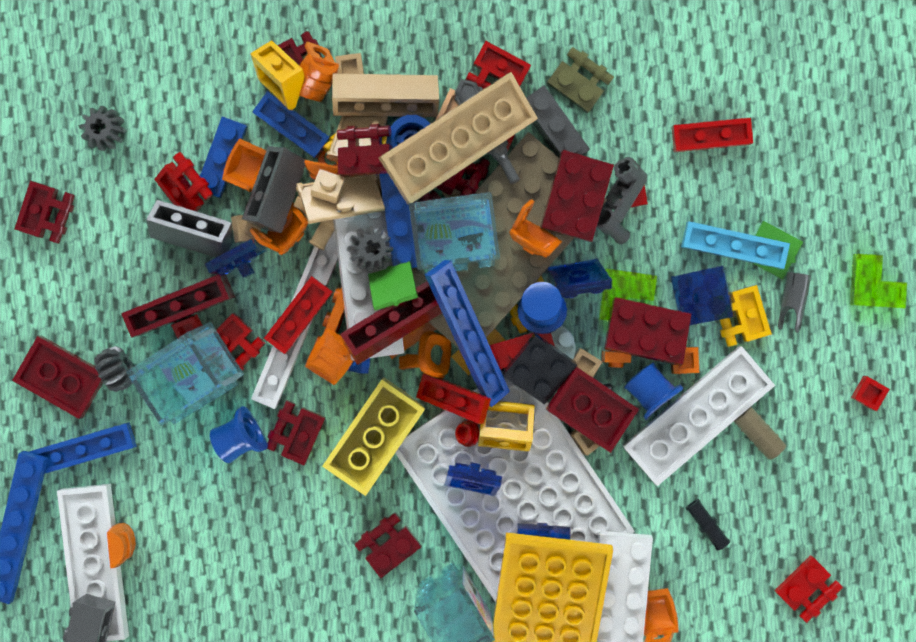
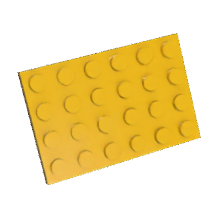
M506 532L493 618L494 636L491 633L490 642H597L613 556V546L610 544Z

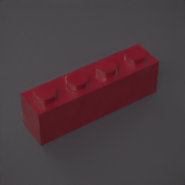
M218 274L123 312L121 315L131 338L236 297L227 275Z
M428 281L416 287L418 298L399 303L398 306L392 305L382 308L340 334L345 347L357 365L442 314Z

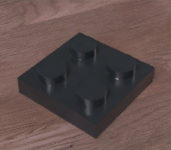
M534 333L505 368L503 376L545 405L577 367V363Z

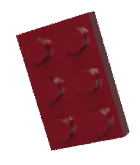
M562 150L540 228L592 242L614 164Z
M615 297L612 301L604 349L681 366L684 362L691 314Z
M43 336L36 337L12 379L13 382L78 419H82L103 384L101 378L98 377L99 374L94 365Z
M578 367L562 383L545 409L610 453L639 411L637 407Z

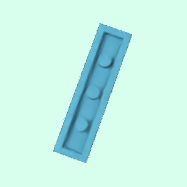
M690 221L686 222L681 244L682 248L778 269L785 268L790 243Z

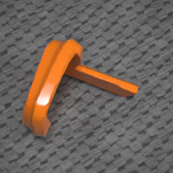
M433 331L424 332L420 337L418 354L400 356L399 369L420 368L424 374L443 379L450 367L451 341L442 334ZM435 345L440 346L443 350L439 365H436L431 359V350Z

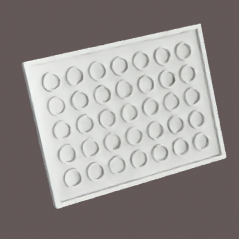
M505 377L504 379L510 392L500 401L535 405L533 440L529 452L478 446V442L472 447H465L456 440L455 430L459 424L468 419L444 410L408 434L395 453L495 602L506 532L598 543L599 531L635 532L559 418L545 410L549 403L546 402L544 405ZM476 388L475 390H473L474 392L480 394L478 388ZM488 410L486 427L526 431L528 415Z

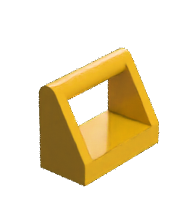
M271 40L250 53L257 78L288 110H293L297 105L304 81V72L295 61Z
M499 401L493 407L489 406L488 410L527 414L526 431L486 427L485 418L484 424H480L478 446L529 452L533 440L535 405Z

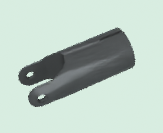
M787 272L778 321L779 330L783 329L785 314L790 309H794L796 312L795 332L798 333L801 330L811 275Z

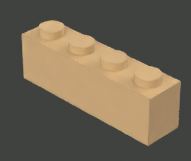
M333 74V116L403 117L406 115H418L421 117H437L439 107L438 75Z

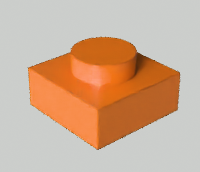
M686 347L683 365L671 364V374L699 373L698 347Z
M602 351V361L608 362V367L624 368V363H631V355L614 351Z

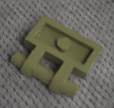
M572 47L567 54L568 57L574 60L572 66L570 67L562 61L547 81V84L586 113H589L604 92L596 84L601 80L609 85L614 76L606 71L608 68L602 64L599 66L589 59V55L583 50L580 52ZM581 66L593 74L590 80L577 72Z

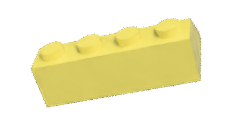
M383 378L322 467L366 496L425 408L401 388Z

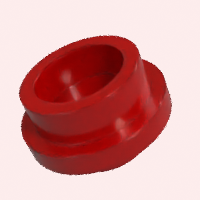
M470 420L459 424L455 430L456 440L465 447L474 446L479 440L477 424Z

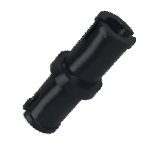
M695 499L686 506V510L689 511L699 525V531L706 534L717 551L725 548L730 543V540L717 525V519L714 516H710L699 499Z

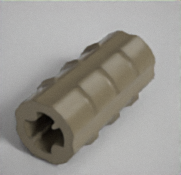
M752 407L734 420L735 424L750 439L749 441H752L767 459H774L786 448V444L780 439L779 434H776Z

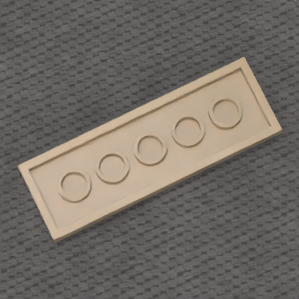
M510 72L380 156L379 160L408 205L538 118L512 72Z

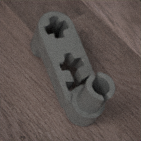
M625 157L615 164V176L618 179L606 196L607 201L602 206L597 224L598 229L605 235H610L619 244L626 243L630 238V232L620 223L647 181L646 172L631 157Z

